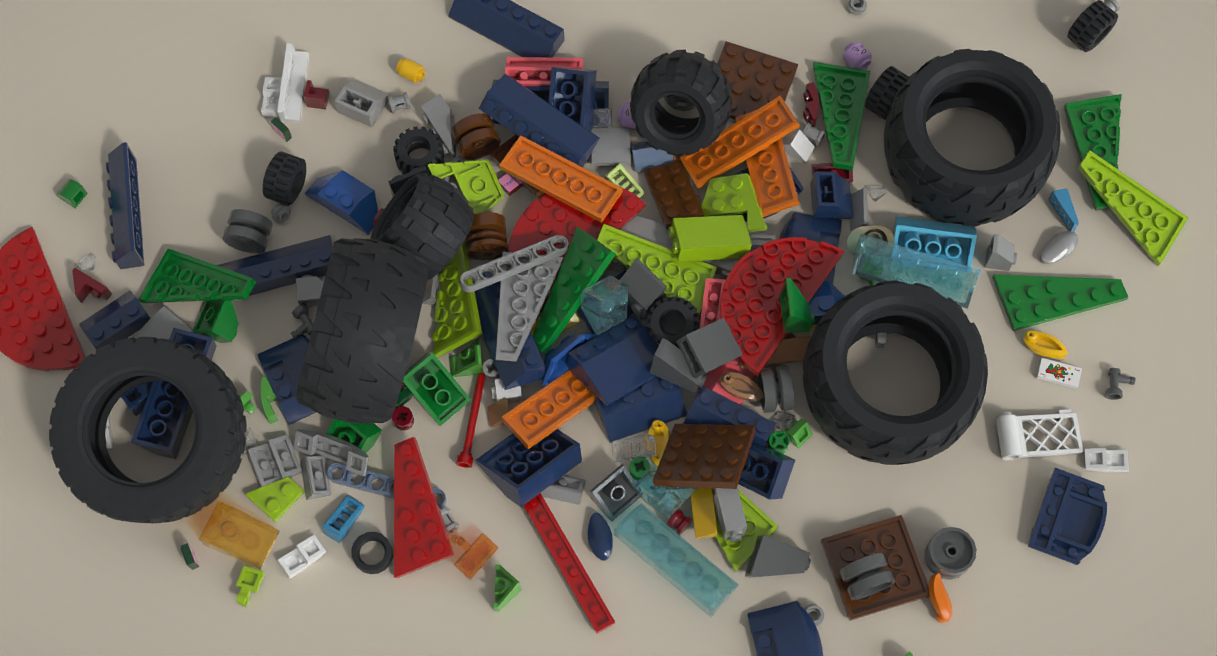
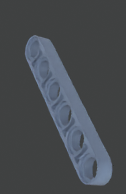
M334 463L327 470L328 477L333 483L394 499V493L391 492V488L394 485V477L367 470L362 481L356 484L351 481L352 476L356 473L346 470L347 465ZM340 468L343 470L340 478L332 477L334 469ZM377 478L383 481L382 486L378 489L372 488V481ZM432 487L434 494H440L443 497L442 502L438 504L439 509H442L447 502L446 495L442 490Z

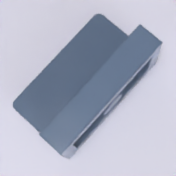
M648 141L630 144L636 172H642L646 169L673 162V155L667 154L666 151L652 148L649 146Z

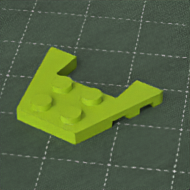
M490 160L427 165L430 175L441 179L451 175L454 176L460 192L468 200V205L473 208L474 214L488 212L505 196Z
M744 173L710 179L701 207L704 217L747 213V230L749 232L767 230L750 175Z

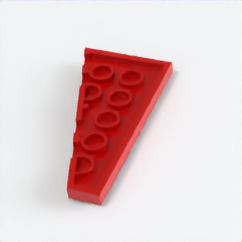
M415 437L394 444V578H400L454 556Z

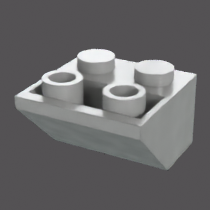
M354 80L343 86L334 102L338 113L372 127L388 101L390 94Z

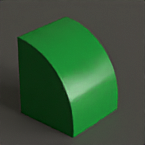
M69 179L56 196L76 209L88 193L81 184Z

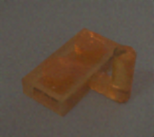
M481 533L471 545L461 536L452 535L450 537L452 543L458 544L465 551L455 562L454 566L470 580L498 549L484 533Z

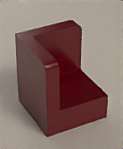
M307 80L303 96L307 107L326 110L330 95L329 89L313 87L312 81Z

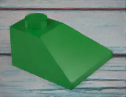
M786 278L780 293L784 333L809 332L811 325H814V313L810 312L809 303L791 278Z
M205 301L193 328V333L211 337L219 343L232 342L237 335L239 325L232 301Z
M333 419L326 434L345 440L367 453L376 443L382 430L374 423H349Z

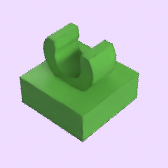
M246 391L240 398L244 410L251 414L257 407L249 402L253 395Z
M802 418L799 421L793 420L794 426L791 429L785 428V432L792 444L797 448L802 446L813 435L808 423Z

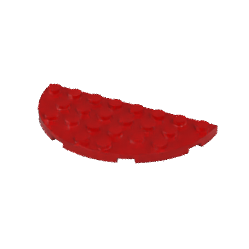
M623 188L622 194L601 223L545 193L540 198L535 199L518 219L510 237L508 252L514 253L557 235L564 236L568 240L569 248L577 226L598 240L603 224L621 230L646 207V204L632 192ZM560 242L553 244L558 249L564 247ZM542 249L536 251L538 255L547 254L546 251ZM556 275V277H555V279H554V281H553V283H552V286H551V288H550V290H549L548 293L551 292L552 287H553V285H554V282H555V280H556V278H557V275Z
M30 227L13 237L0 249V352L15 363L35 370L49 371L62 369L64 371L78 368V364L86 358L37 234L34 228Z
M802 237L782 238L764 243L761 247L748 252L732 268L725 281L720 298V319H725L734 339L740 346L743 355L738 357L739 361L755 375H759L788 334L784 333L780 303V293L785 279L791 278L809 303L844 253L842 249L823 241L820 243Z

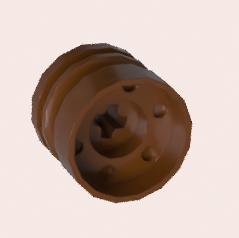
M494 212L474 214L473 224L466 239L467 256L475 260H493L502 257L503 252H508L507 236L505 235L506 221L503 215Z

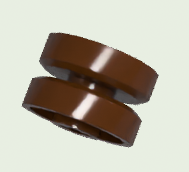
M485 113L473 114L461 119L452 127L451 134L455 143L458 144L457 148L462 159L476 160L483 158L500 146L501 140L494 129L495 126L489 115Z

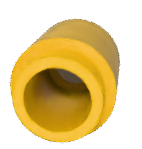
M408 58L400 59L396 66V72L399 73V76L415 84L419 81L421 82L426 75L424 66Z

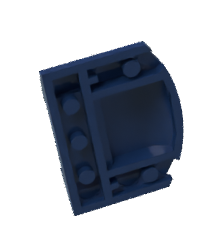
M795 212L785 224L779 239L802 237L820 243L823 241L838 247L842 220L813 218V215ZM835 267L830 272L828 277L825 279V281H829L832 284L834 281Z
M303 334L296 339L292 338L257 354L289 425L316 413L310 408L301 405L295 398L309 344V339Z
M1054 468L1034 528H1032L1028 547L1078 565L1081 563L1080 560L1092 552L1104 529L1107 515V502H1105L1103 493L1105 487L1091 480Z
M798 601L747 613L757 656H823L822 643L817 627L809 613L800 606L801 604Z

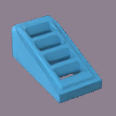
M1068 189L1053 191L1048 198L1051 205L1067 229L1074 232L1079 222Z
M347 495L322 526L323 533L340 543L365 508V505ZM349 505L350 507L354 508L355 511L353 512L349 510L348 508H346V506ZM342 512L345 513V514H347V515L350 516V517H349V518L345 517L344 515H342ZM337 519L343 522L344 525H341L340 523L336 522Z

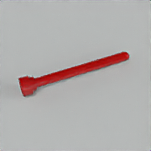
M484 373L477 375L463 451L460 452V455H457L456 465L463 468H471L474 458L472 457L471 448L485 382Z

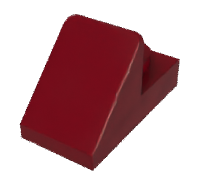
M77 268L72 270L75 295L81 303L89 293L98 299L102 297L108 301L112 293L105 285Z

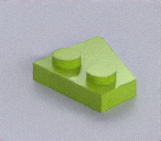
M286 477L248 492L246 497L276 523L304 494V490L291 478Z

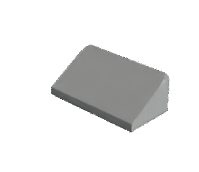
M866 188L851 194L853 218L850 219V231L868 225Z
M440 272L432 279L426 281L422 304L436 305Z
M322 455L305 456L300 461L306 500L330 496L331 489L325 457Z
M564 475L543 490L541 494L546 498L580 504L585 480Z

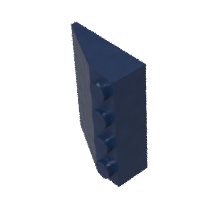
M632 316L568 353L569 370L608 406L657 377L651 374L650 370L659 345L650 336L648 329L637 318Z
M558 429L530 449H527L512 433L476 459L478 466L502 493L520 507L582 462L580 443Z

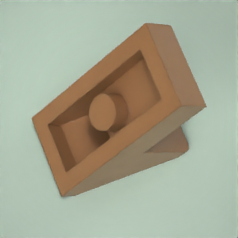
M503 398L488 406L490 427L505 425L502 422V416L527 399L507 402V398Z

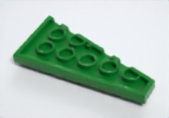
M1122 94L1065 103V113L1080 162L1090 150L1118 169L1120 102ZM1086 179L1095 211L1110 208Z
M578 226L532 336L538 350L545 355L616 255V253Z

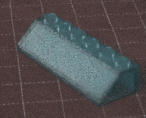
M861 233L854 253L851 274L877 282L898 280L912 285L920 283L932 287L945 298L950 297L958 305L968 309L980 270Z
M642 503L629 512L614 529V536L710 617L716 613L739 586Z

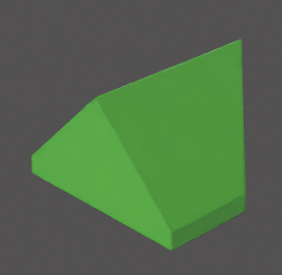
M480 337L458 353L457 356L450 357L452 377L484 373Z
M495 564V603L493 607L495 611H500L521 591V587L516 578L501 565Z

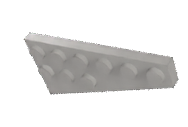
M503 252L502 257L509 255L512 252ZM526 257L518 258L521 263L529 262V259ZM557 257L501 280L495 360L517 361L563 262V257ZM502 264L501 269L510 270L511 266Z

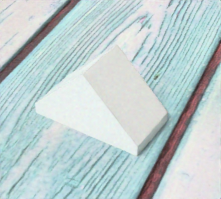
M795 129L782 137L786 154L806 164L815 146L802 131Z

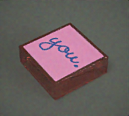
M505 173L498 179L502 189L509 196L523 186L508 173Z

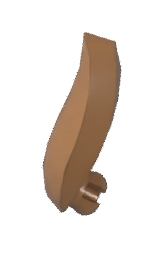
M726 372L721 376L722 387L735 398L745 401H759L764 396L760 387L745 375L736 372Z

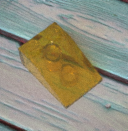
M218 501L199 540L207 547L261 569L280 531L232 506Z

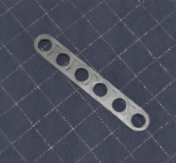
M561 235L553 236L466 271L461 275L460 287L465 292H474L560 257L567 252L568 240ZM560 242L564 247L558 249L553 244ZM542 249L545 250L547 254L544 256H540L536 253V251ZM526 257L529 259V262L521 263L518 258ZM508 264L511 266V269L503 270L500 266ZM484 271H490L493 274V276L490 278H486L482 275V273ZM470 278L473 279L475 283L473 285H467L464 283V280Z

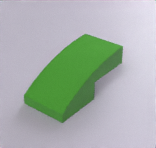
M264 376L261 380V401L269 423L272 424L278 421L270 403L276 401L277 398L267 377Z

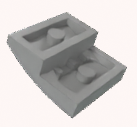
M592 128L591 132L600 138L591 153L592 166L631 165L630 128Z
M163 306L150 318L135 338L156 337L157 339L169 340L173 328L192 333L194 330L166 306Z
M288 434L268 440L267 444L247 450L260 488L286 477L292 478L302 473Z

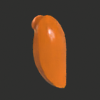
M940 573L931 575L929 580V595L937 612L935 618L938 622L943 623L948 622L952 617V604Z

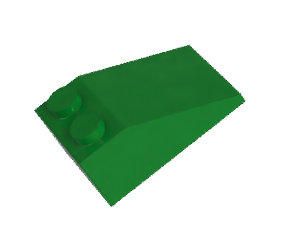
M433 352L426 353L405 372L402 384L410 390L412 396L439 426L444 424L471 401L470 397Z

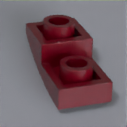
M814 82L806 84V89L803 93L806 102L803 116L806 122L815 127L819 104L817 90Z

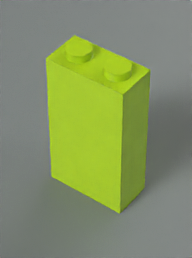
M743 215L673 218L672 226L668 228L669 238L673 241L672 251L673 254H676L678 262L741 259L750 252L752 246Z

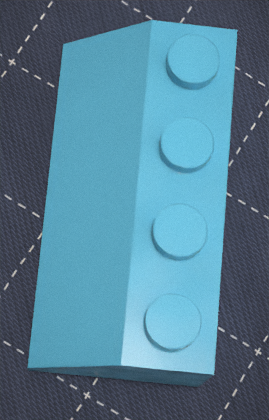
M895 217L893 228L895 241L890 253V262L970 272L977 239L975 227Z

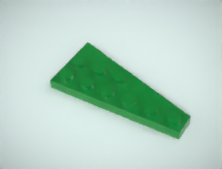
M813 62L832 165L834 168L853 171L870 71Z
M167 249L138 300L141 303L242 300L248 298L257 281L240 273Z
M994 274L992 277L1013 331L1128 299V294L1121 279Z

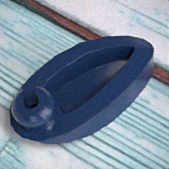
M595 512L592 514L588 525V542L594 555L600 560L606 561L611 555L613 548L612 532L603 516Z

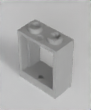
M712 488L713 501L723 540H729L730 542L741 540L745 536L747 523L738 488Z

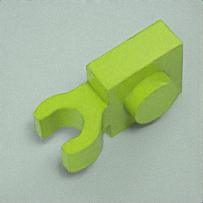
M243 566L236 586L241 588L236 599L239 605L247 607L251 592L258 593L265 576L264 571Z

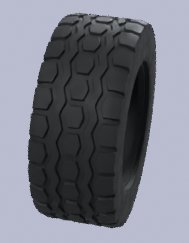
M156 337L119 340L115 344L110 343L95 351V354L91 353L78 364L79 367L77 369L74 368L64 381V387L60 388L54 401L56 405L52 408L49 423L52 425L51 429H49L50 447H53L51 451L55 467L59 468L58 473L67 487L71 488V493L82 503H86L87 507L101 515H106V517L126 522L151 524L173 522L183 517H189L201 511L204 506L207 507L219 497V493L224 492L233 479V474H236L242 461L240 458L241 454H244L246 437L244 436L247 432L246 416L243 415V403L240 395H237L236 387L230 378L225 375V372L203 354L177 342L163 338L157 339ZM147 382H170L185 395L191 405L195 418L194 441L186 459L176 470L159 480L139 483L124 475L110 458L105 440L108 416L115 403L130 389Z

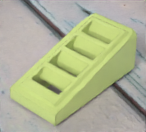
M621 164L604 177V179L620 186L619 183L624 179L626 183L620 187L625 189L630 184L632 188L628 191L633 192L636 190L638 193L635 195L639 198L645 194L643 189ZM619 174L621 177L615 181L614 177Z

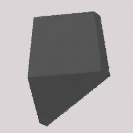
M623 464L590 490L591 499L610 521L616 519L643 496V493Z

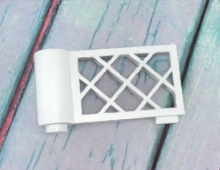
M1071 409L1059 410L1058 414L1015 416L1011 415V412H1003L995 419L1003 460L1073 455L1084 452L1077 415L1072 413ZM1063 419H1071L1072 428L1070 431L1060 424ZM1043 420H1048L1054 425L1050 432L1040 425ZM1028 421L1034 426L1030 434L1023 429L1022 422ZM1056 428L1066 434L1062 441L1052 435ZM1036 429L1046 435L1042 443L1032 436ZM1068 437L1075 441L1077 449H1070L1064 444ZM1048 438L1058 445L1055 450H1050L1044 445ZM1028 439L1038 446L1035 451L1027 452L1026 442Z

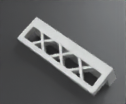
M292 43L286 44L277 110L282 123H301L303 96L308 71L309 53L295 51Z

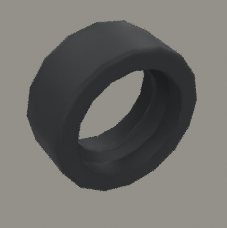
M366 532L354 541L351 554L355 565L362 572L379 574L391 564L393 549L388 539L381 533ZM369 541L379 542L385 550L384 558L376 565L365 564L360 558L361 547Z

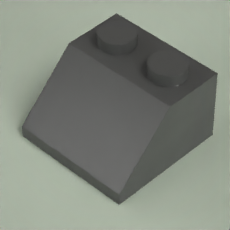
M636 259L618 281L616 293L620 300L627 302L631 306L635 314L645 319L650 314V309L656 305V302L663 300L666 285L639 259Z

